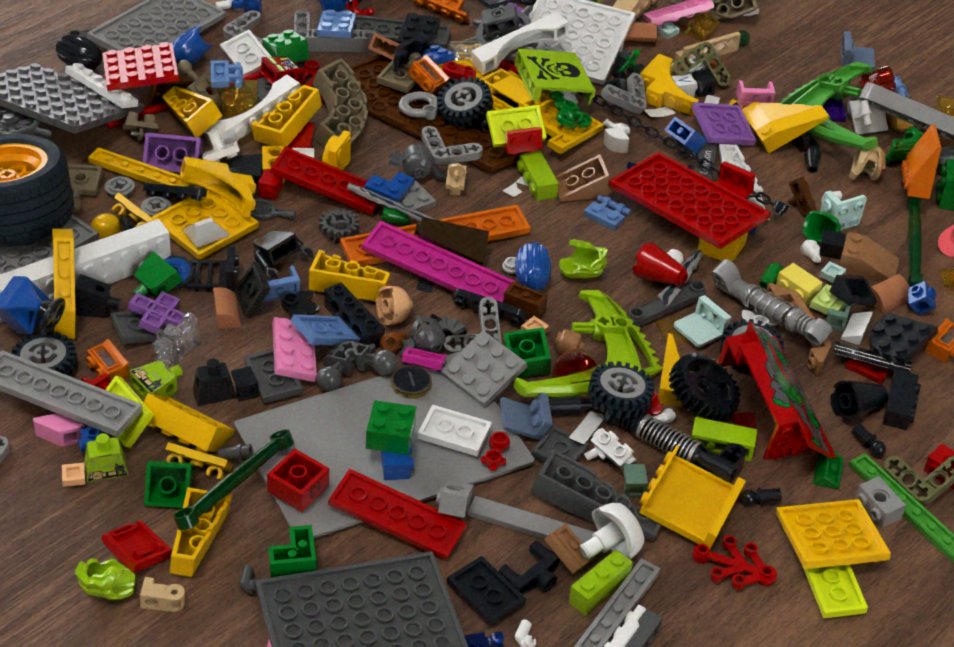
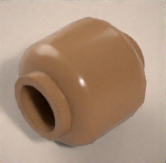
M565 329L563 332L559 331L554 346L557 353L574 358L577 353L581 354L585 343L581 342L582 336L579 333Z

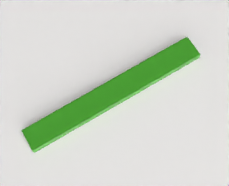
M866 453L849 462L848 466L865 482L879 476L906 504L903 517L954 564V534Z

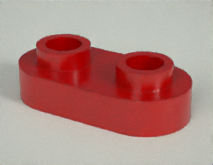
M453 61L443 64L442 70L450 78L461 80V77H465L468 80V76H470L474 81L476 77V70L471 66H463Z

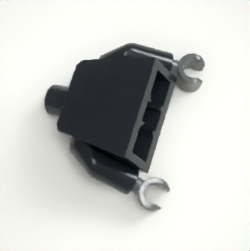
M271 231L261 238H256L253 242L254 258L257 263H260L262 270L266 271L267 281L272 280L271 276L275 277V279L278 277L277 270L270 268V266L274 267L298 251H301V259L307 262L309 257L312 258L313 249L309 246L304 247V243L292 232Z

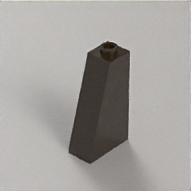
M422 217L421 223L416 224L414 234L418 235V238L483 266L489 231Z

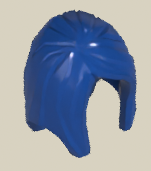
M198 25L184 32L173 42L177 63L187 60L193 65L212 47L211 43L206 44L200 37L199 29L201 26Z
M537 242L524 244V247H520L516 255V278L521 285L537 291L543 290L549 282L552 268L546 247Z

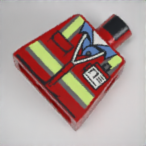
M262 57L259 73L273 85V83L285 75L297 81L298 75H303L304 67L303 65H296L288 57Z

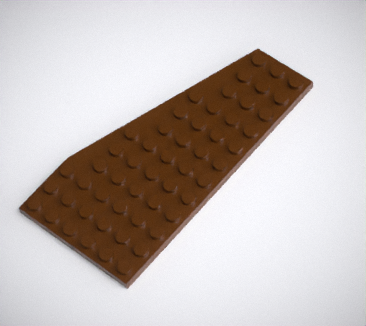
M379 55L349 66L354 71L356 80L361 82L363 93L366 94L368 113L420 139H422V129L424 127H435L445 147L478 143L483 148L482 157L468 162L490 173L518 162L520 153H526L519 152L517 155L507 154L502 146L493 147L489 127L482 131V128L476 125L475 121L472 122L473 126L470 127L468 123H466V127H461V124L458 127H454V123L449 125L441 117L439 109L433 120H427L425 117H410L403 114L399 109L398 103L400 99L412 92L425 91L417 83L408 93L378 84L377 76L388 66L392 59ZM409 58L405 60L404 64H407L409 62ZM450 78L448 83L454 84V81ZM416 100L411 102L409 106L415 109H423L425 105L430 103L424 100Z

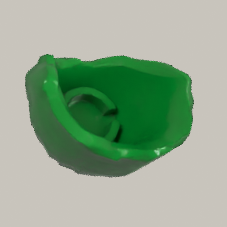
M811 211L806 215L802 228L803 234L808 240H814L817 244H821L824 230L840 232L841 225L839 219L832 214L823 211Z

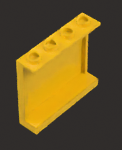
M676 445L673 452L668 451L663 461L666 463L665 466L662 464L659 466L655 474L658 478H652L647 488L650 490L649 493L646 491L643 493L639 501L642 504L639 513L697 544H706L711 549L746 480L738 477L734 485L677 456L676 453L680 446Z

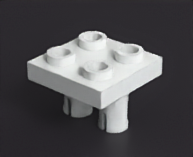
M215 129L208 132L213 148L210 151L204 152L202 157L203 160L220 162V158L227 157L229 159L237 156L240 148L237 140L224 144L219 130Z

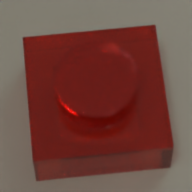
M734 412V425L757 429L754 413Z

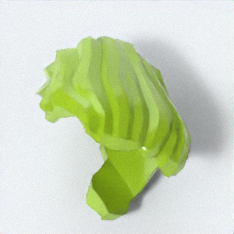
M572 239L569 241L568 245L575 246L576 250L570 257L560 259V273L568 278H593L600 276L607 264L608 250L602 247H595L591 243L582 240Z
M91 558L87 563L79 562L75 570L80 588L87 595L103 597L109 600H121L131 596L135 591V573L131 572L116 559L111 558L100 563L97 559Z

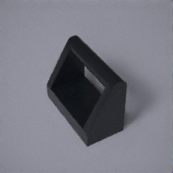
M836 275L829 290L830 293L847 305H876L877 303L867 279L862 275Z

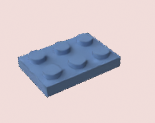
M335 10L323 11L317 29V36L351 38L356 21V13L348 10L342 12H335Z
M293 314L290 320L296 327V330L305 336L308 343L315 346H333L336 344L340 345L345 341H354L356 343L360 341V338L339 316Z

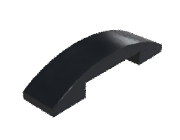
M417 37L400 43L395 50L393 71L397 72L402 69L405 60L412 53L417 52L422 56L424 54L423 50L427 49L429 38Z

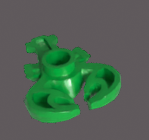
M551 93L550 96L556 99V102H554L555 108L559 110L556 115L558 123L568 128H577L578 125L579 128H588L592 124V118L588 114L579 111L580 107L576 103L566 100L563 93Z

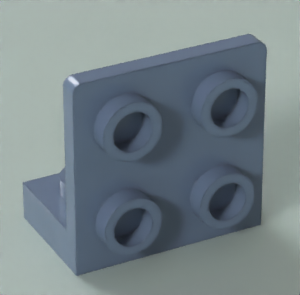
M844 31L841 44V66L844 67L858 61L871 65L872 70H874V49L853 46L854 39H851V32Z
M540 392L538 397L531 402V405L504 397L500 399L503 428L509 432L541 440L553 425L548 394Z

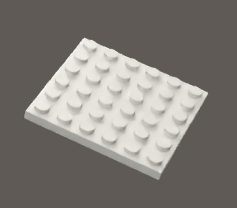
M536 0L533 10L528 16L531 23L558 12L568 22V36L555 42H538L537 47L526 45L522 49L576 53L590 81L604 85L617 54L632 26L636 13L588 0ZM517 52L511 54L512 61H515Z

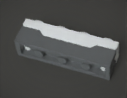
M638 604L633 612L629 611L624 621L625 624L622 627L618 626L611 643L607 642L604 647H649L660 632L663 617Z

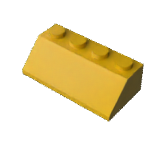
M147 393L144 400L147 407L155 414L147 426L152 428L157 426L162 429L161 433L171 437L175 435L179 437V442L186 445L193 444L199 452L206 454L208 452H217L236 431L168 396Z

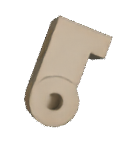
M144 578L140 593V608L176 612L184 607L185 590L181 585L171 584L167 586L154 583V578Z

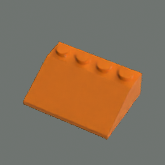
M934 124L927 129L908 152L905 161L902 160L901 171L907 196L930 199L941 152V145L936 125Z

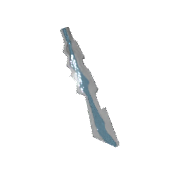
M351 182L347 186L348 190L378 204H384L389 208L398 209L421 221L422 217L434 219L416 210L412 211L405 208L396 201Z
M697 250L693 256L687 258L686 262L681 264L687 269L688 278L685 283L691 277L692 271L697 269L700 258L703 256V251ZM667 286L658 294V298L665 306H670L680 293V286Z

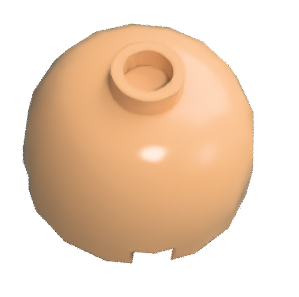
M397 286L381 287L378 291L381 292L380 297L376 298L378 318L383 317L385 320L382 323L383 325L402 323L407 319L412 309V301L404 289Z

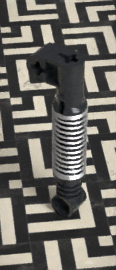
M605 410L604 420L607 424L622 426L630 430L636 438L642 441L645 440L646 443L657 447L658 450L661 449L662 452L665 451L666 454L668 453L667 451L673 452L676 445L680 447L676 453L677 456L730 483L742 470L747 453L742 445L729 444L720 454H717L706 448L704 443L694 440V437L686 436L685 433L670 427L668 424L666 425L665 422L662 423L661 420L654 418L650 414H638V417L635 418L632 414L630 418H625V415L622 414L621 418H617V413L613 412L612 416L607 415L608 410Z

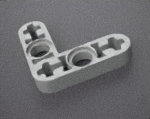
M255 10L248 11L223 27L224 38L229 40L261 23L260 12ZM255 36V37L257 38V40H258V41L262 44V46H263L262 39L259 38V37H257V36Z
M632 73L628 77V92L610 84H607L602 89L601 95L606 101L631 112L641 114L647 107L644 80L638 73Z
M427 126L422 129V141L435 165L472 161L482 157L483 148L478 143L445 147L435 127Z
M484 297L479 304L481 332L484 330L501 343L497 302L492 297ZM485 304H489V307H491L490 315H487ZM492 321L495 323V328L488 329L484 323ZM478 334L450 335L446 337L443 350L448 355L460 352L462 350L461 341H464V349L467 346V342L473 340ZM450 342L456 345L455 349H451Z

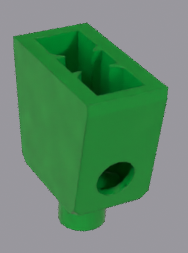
M152 251L134 273V277L140 285L133 290V293L145 296L149 292L157 299L162 291L165 293L169 292L183 280L176 269Z

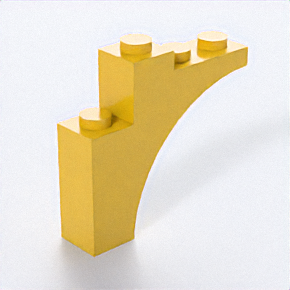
M658 54L640 73L646 89V103L657 108L664 105L694 117L692 105L699 100L686 94L672 80L670 67L674 59Z
M184 157L180 170L182 182L192 183L220 194L234 204L242 216L250 217L251 211H254L256 204L252 196L256 191V183H254L251 175L232 173L226 163Z

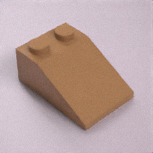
M601 154L555 176L559 183L558 196L561 202L597 199L599 195L607 196L616 191L609 187V180L612 177Z
M852 232L847 233L839 266L846 269V274L862 275L866 279L879 282L896 275L899 263L898 257L867 236Z

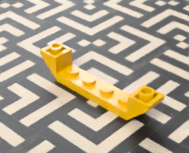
M52 229L54 300L61 297L66 302L63 315L54 328V335L56 332H59L61 337L66 335L68 340L75 339L73 229Z

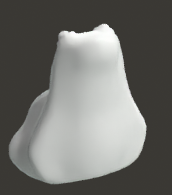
M608 119L603 122L608 129L621 126L627 135L630 134V127L626 124H614Z
M814 240L804 241L800 247L802 255L815 263L821 262L820 246Z

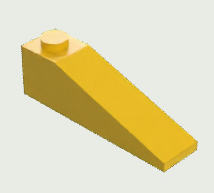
M668 333L658 396L661 404L681 407L682 403L676 401L677 396L672 395L674 389L669 387L671 384L669 382V373L673 365L680 359L673 334Z

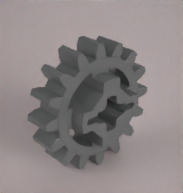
M335 208V211L328 210V214L322 213V217H319V231H321L322 235L327 234V239L332 237L336 241L337 238L355 236L359 232L360 219L357 218V214H352L351 210L346 212L345 208L341 211Z

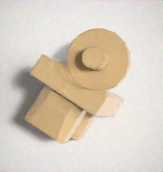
M459 163L448 165L446 189H449V195L460 196V191H464L467 166H462Z

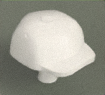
M609 503L592 511V517L598 531L593 533V538L580 544V551L585 558L590 560L599 552L605 553L611 549L612 552L618 550L628 559H632L641 550L644 544L642 528L637 518L626 506L621 503Z

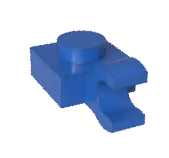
M261 0L232 1V8H244V12L255 10L261 13L262 3Z

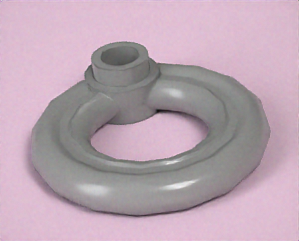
M420 91L406 94L398 103L399 109L403 114L417 118L425 117L427 120L435 119L439 109L437 97L429 92ZM416 100H424L430 103L425 105L423 109H415L409 106L411 102Z

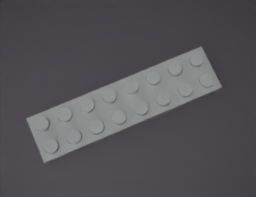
M2 350L0 352V391L116 437H119L142 412L143 407L140 403Z

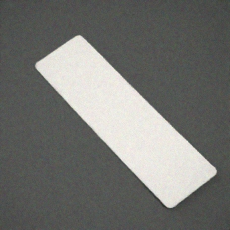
M590 411L569 438L585 444L604 420V416Z

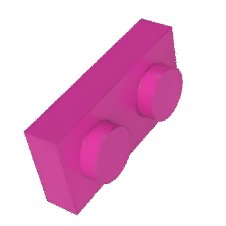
M407 347L402 354V362H406L408 365L425 366L429 370L436 371L443 368L447 355Z

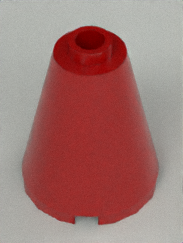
M645 243L640 248L635 257L638 260L637 264L632 267L635 277L680 286L686 282L688 278L687 269L655 243Z

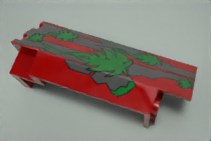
M750 321L744 334L726 337L718 363H722V367L736 364L748 365L776 423L763 456L764 460H777L787 455L796 456L805 451H818L829 458H836L778 338L775 336L771 337L767 331L760 327L756 328L754 323Z

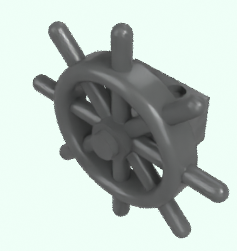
M513 3L482 11V21L474 19L472 22L473 25L478 26L476 37L465 39L463 44L469 46L478 43L481 47L489 43L487 42L489 40L494 41L531 24V20L527 15L533 10V7L528 5L520 12L516 11ZM538 42L527 45L531 47H537ZM524 45V46H522V47H519V48L515 49L514 51L510 52V53L504 58L505 61H506V62L511 61V54L517 52L518 49H522V48L525 47L526 45Z
M0 106V136L27 134L50 137L52 135L50 130L43 129L42 124L45 122Z

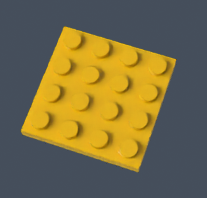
M205 188L208 190L207 197L202 198V201L192 200L191 197H188L152 216L154 220L159 219L169 231L171 239L198 260L209 256L259 228V222L252 216H242L234 204ZM212 217V220L231 235L196 248L185 234L183 228Z
M859 499L777 507L776 516L804 569L890 560L891 552Z

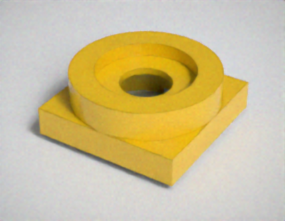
M345 130L340 136L333 135L328 140L322 157V162L344 170L351 161V132Z

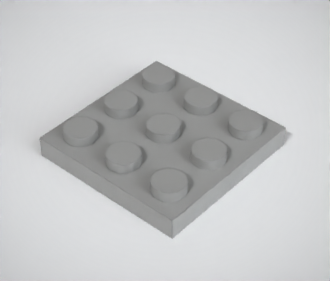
M483 330L440 371L445 378L485 408L528 366L527 362Z

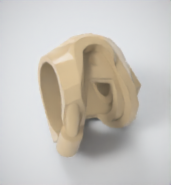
M879 146L871 150L857 149L849 175L850 179L855 180L863 172L868 174L871 180L876 181L885 171V152Z

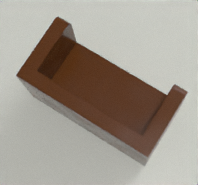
M512 281L504 292L503 303L524 310L527 314V320L533 316L541 319L546 312L548 295Z

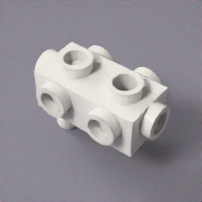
M603 428L598 429L593 434L591 442L595 448L584 453L587 461L597 456H600L602 460L608 458L622 471L625 464L637 463V459L633 456L634 451L626 443L621 445L618 442L619 438L612 431L606 432Z

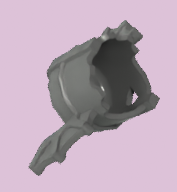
M422 143L406 147L403 154L397 150L395 154L391 153L389 155V164L400 167L403 162L404 171L408 176L415 178V180L425 178L432 172L438 180L446 182V171L441 170L432 163L429 151Z
M418 315L415 317L416 321L411 329V338L402 341L404 345L403 349L399 351V355L402 357L407 347H417L420 350L437 353L446 341L444 331L457 335L466 330V326L461 324L458 318L450 320L444 316L440 322H437L436 319L430 317L421 318Z

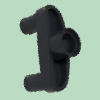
M535 540L530 545L529 552L540 560L523 575L513 571L507 564H504L498 571L522 595L537 587L544 592H548L557 582L558 578L553 572L557 568L560 558L553 550L550 551L538 540Z

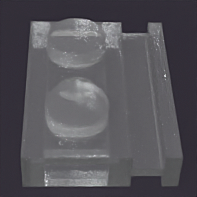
M481 40L449 41L448 47L451 48V52L455 53V60H472L471 51L483 46V44H481Z

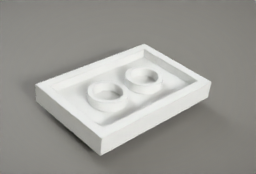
M250 30L220 44L221 50L232 64L235 62L241 63L243 67L242 76L259 72L262 57H271Z
M432 405L418 431L417 439L478 457L491 430L492 422Z

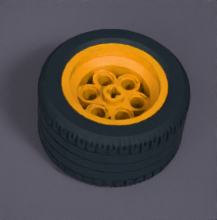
M27 134L1 135L0 247L20 246L40 241L51 236L52 229H61L73 214L74 198L67 158L63 150L48 139Z

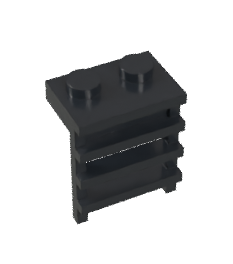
M228 246L226 261L189 260L193 265L197 266L195 283H187V289H195V292H199V289H206V292H211L213 288L222 287L234 292L235 279H238V267L236 266H239L240 256L236 254V246ZM201 266H208L206 284H200ZM213 266H220L218 284H211Z

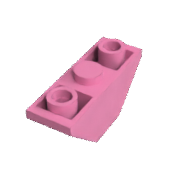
M58 413L33 418L35 435L60 447L77 444L78 439H81L80 430L91 427Z

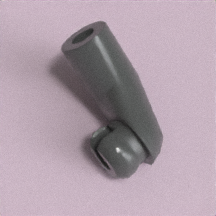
M245 565L242 569L239 585L248 594H257L255 589L256 579H252L254 568Z

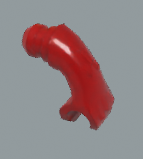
M351 0L352 6L349 3L346 4V9L357 15L371 16L375 13L372 7L361 11L358 8L359 3L357 0Z

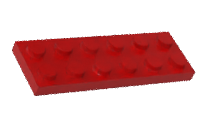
M286 146L271 166L270 173L370 215L373 214L378 206V203L347 189L350 182L364 188L368 182L367 180Z
M350 468L328 500L329 506L427 552L433 551L435 556L446 561L467 526L466 522L451 515L438 513V509Z

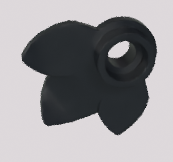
M299 291L296 294L286 293L281 299V306L288 310L291 316L293 314L312 315L320 310V307L311 301L313 292Z

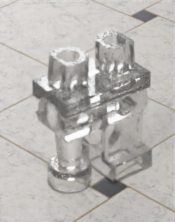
M187 312L182 317V322L177 326L168 324L164 330L159 329L156 332L157 340L152 345L154 351L159 354L154 357V362L159 360L166 366L168 364L175 366L201 344L200 331L195 328L198 325V319L194 314Z

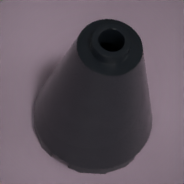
M843 380L833 386L835 390L830 397L834 413L837 416H841L843 421H853L885 404L888 400V392L880 384Z

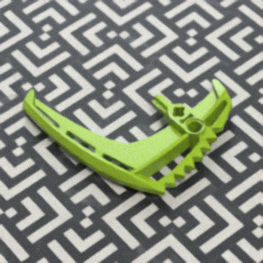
M599 290L580 291L579 299L590 304L596 318L591 319L590 322H572L571 331L590 333L593 339L605 341L607 347L605 364L607 366L608 362H613L615 366L617 361L621 362L622 366L630 363V368H633L634 365L638 366L639 372L642 369L635 346L630 337L631 335L649 364L648 368L643 369L646 371L645 375L649 374L653 378L659 374L663 367L658 365L660 359L654 356L656 351L650 348L651 343L645 340L646 335L639 332L640 327L633 325L634 321L626 316L627 313L608 295ZM595 368L563 377L532 382L516 378L513 387L520 395L525 397H538L540 392L548 394V397L588 395L591 375Z

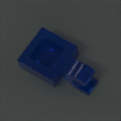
M485 632L464 635L468 647H504L503 632H494L489 637H486Z

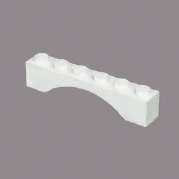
M558 12L552 13L472 50V64L483 75L498 68L500 62L510 52L519 47L536 42H555L568 36V22Z
M285 75L273 83L268 95L254 108L238 116L218 120L215 125L209 127L204 132L207 144L213 147L208 132L215 129L219 130L224 144L238 141L252 131L251 123L254 121L259 122L262 119V115L266 112L271 113L276 109L275 106L278 103L287 101V97L301 87L300 83Z

